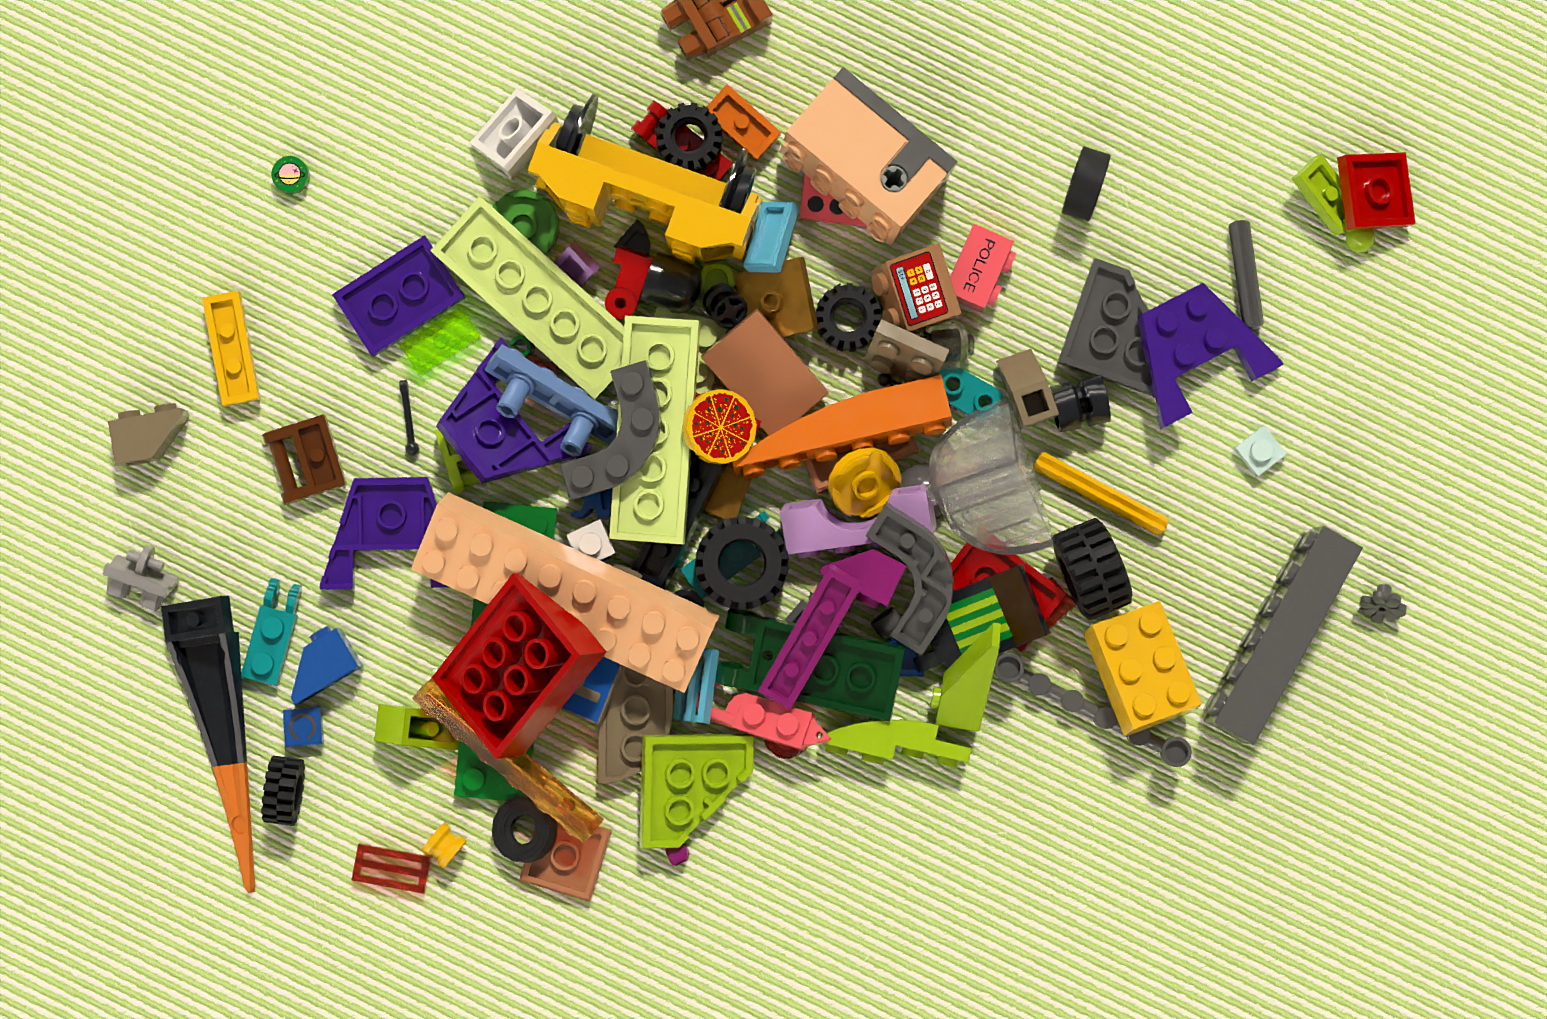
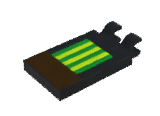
M1023 564L953 591V598L947 617L930 642L932 651L913 659L918 673L944 663L947 670L993 623L1001 624L998 654L1051 633Z

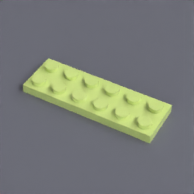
M479 196L430 251L596 400L613 381L610 371L622 366L624 326Z
M625 315L621 367L644 360L648 361L661 406V429L658 441L643 468L628 481L613 488L609 539L685 544L692 450H690L685 442L682 425L684 413L696 397L701 321ZM620 403L618 408L617 435L622 422Z

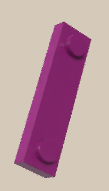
M833 564L829 565L759 687V693L789 710L792 708L862 587L863 581Z

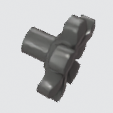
M1379 584L1377 591L1373 592V596L1363 595L1360 598L1359 611L1365 616L1371 615V622L1382 624L1384 617L1388 621L1399 620L1400 617H1404L1407 605L1401 603V596L1399 594L1392 593L1390 585Z

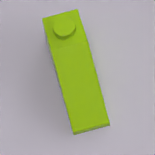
M993 623L944 672L941 687L934 686L930 708L937 709L936 725L975 732L980 731L999 650L1000 623Z

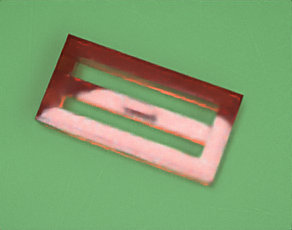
M359 843L351 880L424 894L426 893L432 856ZM369 853L422 863L421 869L368 860L364 859V854ZM366 867L419 877V882L416 884L362 874L361 869Z

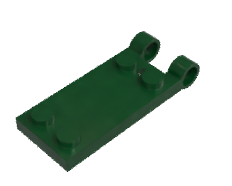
M729 608L725 629L755 636L749 668L733 662H718L715 682L728 687L758 692L759 687L796 623L757 615L749 610ZM835 632L796 701L890 722L906 647ZM766 650L771 651L773 658L770 660L765 659L763 652Z

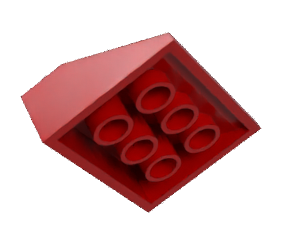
M513 573L431 678L497 760L524 755L607 651L585 624L519 573Z

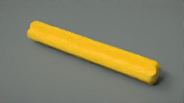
M1042 452L1034 464V469L1037 472L1155 535L1163 534L1168 525L1169 519L1046 452Z

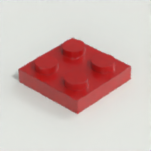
M1406 152L1348 154L1337 158L1347 230L1402 228L1416 224Z

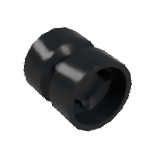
M1101 375L1082 379L1079 381L1078 386L1075 387L1070 382L1050 386L1059 415L1054 418L1059 433L1079 429L1082 422L1093 426L1111 421L1108 395ZM1079 398H1085L1087 408L1081 409Z

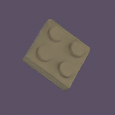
M881 319L863 361L869 363L874 370L884 374L891 373L904 379L905 383L937 376L949 349Z

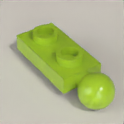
M1322 154L1313 157L1291 178L1334 236L1346 231V243L1351 250L1355 252L1368 251L1375 242L1374 230H1347L1340 177Z

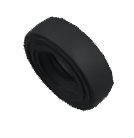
M518 796L507 800L498 809L493 819L492 837L494 845L501 855L513 862L531 863L542 859L551 851L557 839L558 825L555 814L548 804L536 797ZM528 815L535 822L536 833L530 842L521 844L514 836V824L521 816Z

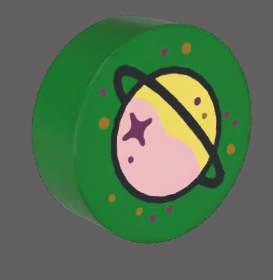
M285 156L277 160L273 165L271 177L279 190L287 194H296L307 187L310 180V172L307 165L301 159L295 156Z

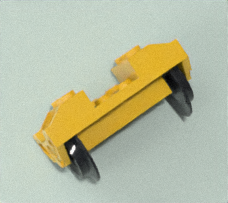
M595 94L591 95L584 106L573 104L563 126L554 122L549 130L546 129L535 148L528 172L537 176L536 189L547 192L566 216L570 218L569 222L586 229H590L591 224L600 227L608 204L612 200L615 201L614 207L619 210L634 214L635 210L638 209L649 213V220L668 226L665 238L668 250L674 255L673 257L692 264L695 261L704 264L727 259L743 262L762 201L761 198H758V194L751 192L757 169L748 165L747 148H743L727 185V183L592 136L591 131L598 107V95Z

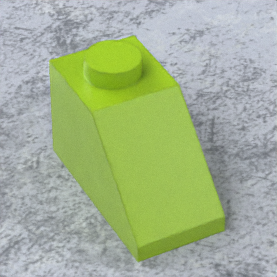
M379 704L374 741L402 746L458 750L462 716L456 712Z

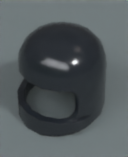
M657 252L649 268L638 303L647 306L650 303H656L676 314L689 311L696 304L702 289L703 280L699 268L690 262Z

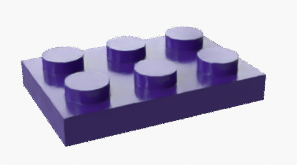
M425 235L332 294L372 357L380 354L466 298L444 263L430 251L433 246Z

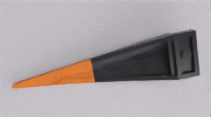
M229 595L161 606L165 642L192 707L213 768L230 826L245 890L248 893L255 892L239 632H234Z

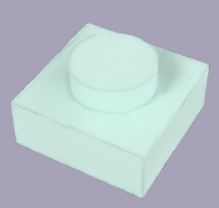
M1265 425L1261 426L1233 448L1255 477L1261 475L1287 454Z

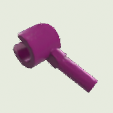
M685 842L679 848H665L668 859L673 866H677L689 858L690 854Z

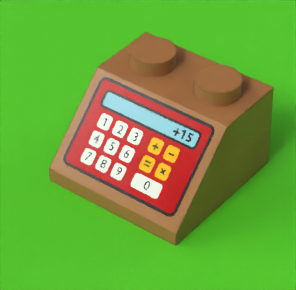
M940 243L888 260L871 270L872 287L875 294L879 296L883 309L882 318L893 325L913 334L930 331L938 327L939 324H943L962 314Z

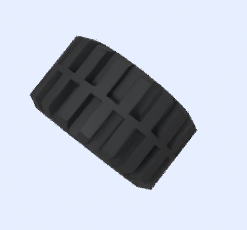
M738 516L722 520L710 528L705 536H703L696 552L695 568L700 585L711 599L730 609L748 610L769 602L781 590L788 575L789 557L783 539L773 527L757 518ZM737 541H746L754 544L761 551L764 558L762 574L755 582L749 585L739 586L730 583L720 570L719 563L722 552L728 545Z
M1093 518L1053 535V549L1059 568L1077 608L1084 617L1090 621L1132 603V588L1127 571L1109 531L1097 518Z

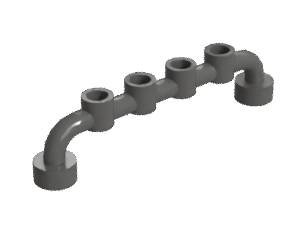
M1003 653L997 657L994 674L1000 681L1007 683L1017 681L1027 686L1032 694L1045 695L1059 702L1064 710L1079 712L1093 719L1097 727L1103 729L1111 728L1123 735L1112 708L1100 707L1084 699L1079 691L1066 690L1052 683L1047 675L1042 673L1034 674L1024 669L1022 659L1014 653ZM1149 728L1126 736L1131 744L1144 745L1160 753L1162 760L1169 766H1184L1192 755L1191 746L1185 739L1170 737L1165 740L1151 733Z

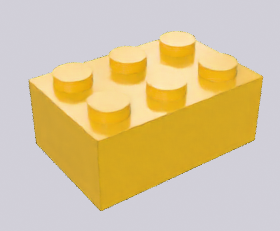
M1161 601L1092 624L1085 631L1084 637L1124 737L1192 713L1202 705Z

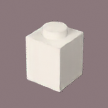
M600 519L566 535L573 549L602 562L618 555L612 540L609 539V533L605 524Z

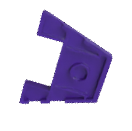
M1204 283L1137 317L1146 363H1149L1153 383L1150 387L1152 397L1156 399L1159 414L1156 418L1160 430L1193 413L1175 380L1178 376L1232 348L1235 350L1251 382L1284 365L1282 360Z
M503 338L497 340L492 350L478 366L473 376L462 388L436 425L437 429L482 484L586 455L591 449V446L586 442L579 456H571L560 448L571 422L544 441H540L519 414L515 418H508L497 411L496 407L503 394L496 387V384L501 380L484 369L502 344L510 348Z
M429 477L353 479L339 522L340 526L328 556L329 560L324 576H322L320 581V590L355 589V551L419 550L438 504ZM430 578L431 588H451Z

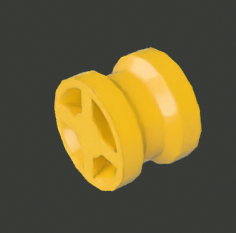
M444 822L426 842L421 851L425 855H433L438 860V865L445 869L460 852L467 840L462 836H455L451 832L450 826Z

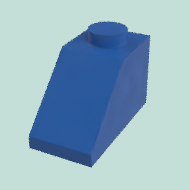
M326 626L309 637L312 642L303 648L291 694V700L294 705L307 701L363 667L341 628H335L331 631L330 627Z

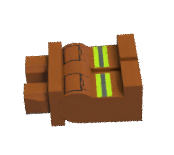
M674 0L661 10V17L670 31L687 22L692 30L690 34L678 40V45L687 60L704 53L707 57H710L717 53V51L772 24L773 17L764 0Z

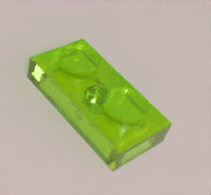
M460 306L399 345L418 376L421 377L479 341L482 337L464 308Z

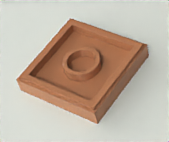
M554 812L558 828L557 839L551 851L542 859L531 863H524L519 881L590 902L612 830ZM536 825L531 840L536 833Z

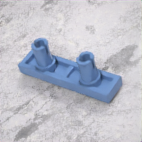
M503 344L489 360L484 370L508 384L496 407L497 411L503 416L515 418L526 397H530L571 422L560 445V448L571 456H579L590 434L608 445L616 438L618 411L614 408L602 405L589 397L581 388L572 387L557 378L551 370L539 367L526 359L518 350L508 348Z

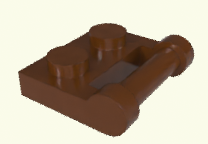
M322 414L262 434L265 446H270L284 491L281 494L284 505L347 485L326 415ZM289 438L293 439L307 485L299 488L297 487L283 442Z

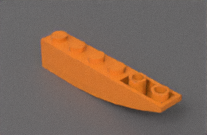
M942 375L869 391L836 402L804 416L764 438L751 447L741 458L732 461L736 477L743 475L745 479L757 478L766 473L765 470L780 467V470H791L801 466L802 461L816 458L817 462H824L835 459L838 456L837 453L849 450L853 452L859 448L874 447V444L887 441L890 445H897L909 441L910 436L924 433L925 436L942 434L946 431L947 427L952 426V415Z

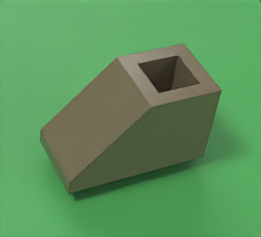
M1032 349L996 360L1020 430L1054 419L1059 415L1048 381Z
M168 403L155 406L154 413L141 415L140 410L118 413V419L108 421L115 465L128 467L160 461L188 421V411L183 408H177L176 403Z

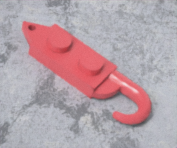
M715 682V686H723ZM698 693V697H697V705H696V710H697V712H698V707H699L700 693ZM740 693L733 697L728 703L726 710L715 707L711 709V722L802 751L808 746L831 741V737L816 722V716L813 713L794 707L789 710L777 702L748 693ZM823 733L822 738L818 739V735Z

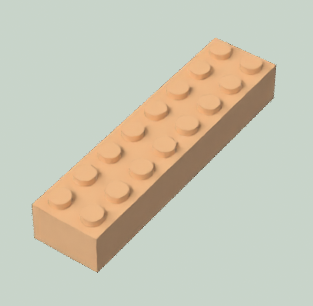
M449 492L437 504L411 567V570L486 604L491 602L513 573H519L585 624L607 651L603 657L685 693L720 616L713 611Z

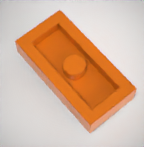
M728 84L706 106L709 108L710 113H714L717 116L722 131L742 149L747 148L748 154L756 161L782 135L780 130Z

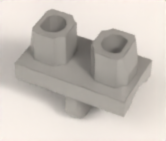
M146 545L141 553L129 550L126 557L117 554L110 564H105L102 575L108 577L107 594L118 598H126L130 594L131 587H137L143 590L139 604L153 611H157L162 606L167 595L176 588L179 577L162 571L165 563L154 559L155 547Z

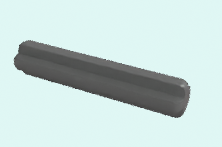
M1237 220L1230 223L1228 227L1241 319L1249 328H1257L1264 324L1251 227L1248 220Z

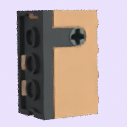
M844 67L841 68L786 131L784 143L779 152L783 155L782 160L789 168L795 172L801 170L811 178V185L819 193L825 196L830 194L839 202L838 206L842 212L852 219L856 217L868 226L867 231L873 238L882 243L886 241L891 246L947 182L958 162Z

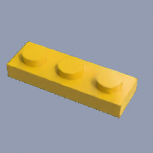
M233 291L202 297L222 406L226 407L261 400L241 292Z

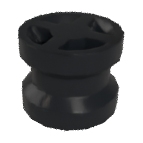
M726 283L712 286L707 290L703 298V308L706 313L713 318L718 326L724 329L734 328L747 316L748 307L746 301L732 286Z

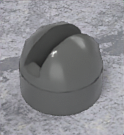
M890 607L878 615L871 622V626L881 637L893 639L890 636V631L894 629L901 615L895 607Z

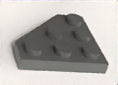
M1097 258L1093 259L1057 363L1093 376L1101 375L1104 380L1152 396L1150 387L1153 384L1149 363H1146L1137 318L1149 311L1146 303L1144 304L1128 269Z

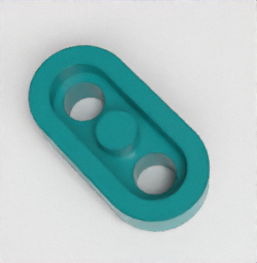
M946 367L938 373V375H942L949 406L980 422L991 421L1001 412L1003 398L999 390L959 367ZM950 378L956 379L959 382V389L956 391L948 390L946 381ZM981 396L989 397L992 402L991 407L988 409L981 408L978 404V399Z

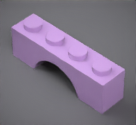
M930 484L894 488L889 496L888 503L924 525L934 534L937 524ZM822 499L785 503L780 510L788 555L798 553L799 558H809L819 555L820 550L834 549V553H846L855 550L856 545L870 544L871 548H883L866 537L868 530L877 517L865 522L845 521L831 513Z

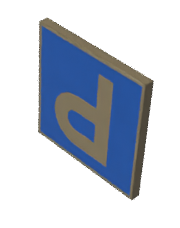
M602 657L561 710L600 726L624 666L606 657Z

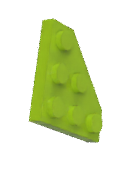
M750 734L642 735L640 847L643 849L679 848L690 837L689 834L703 820L706 821L727 800L726 797L731 791L753 773L754 736Z

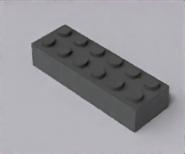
M1326 526L1312 528L1307 533L1303 531L1299 535L1292 549L1296 552L1293 561L1289 565L1285 563L1275 579V583L1279 585L1272 597L1268 595L1265 597L1257 611V615L1261 617L1254 629L1248 628L1240 641L1239 647L1243 651L1236 662L1231 660L1221 676V679L1225 681L1223 687L1218 694L1213 692L1207 700L1203 709L1207 713L1204 722L1241 743L1255 744L1363 547Z

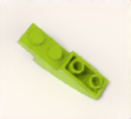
M891 719L890 722L871 720L838 727L826 732L831 737V741L824 742V744H827L826 752L847 756L848 750L863 753L861 760L883 765L884 758L893 760L895 747L900 746L902 747V755L922 759L925 752L937 755V763L958 768L960 761L969 763L972 748L937 740L936 736L939 725L902 719Z

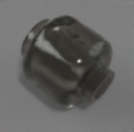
M947 321L929 327L919 333L920 337L949 349L941 369H959L966 363L967 357L972 356L974 353L973 335L967 334V330L961 322Z

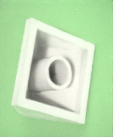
M517 88L470 141V144L513 180L532 159L537 143L546 129L549 130L554 122L559 124V121L551 110Z

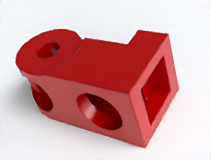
M623 245L617 247L612 262L622 266L615 287L608 292L604 303L606 311L614 318L624 319L625 315H632L638 307L643 286L654 256Z

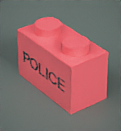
M973 224L950 276L959 303L981 313L985 309L986 304L994 306L1002 286L996 284L1001 271L1009 272L1017 254L1010 251L1014 243L1013 240Z

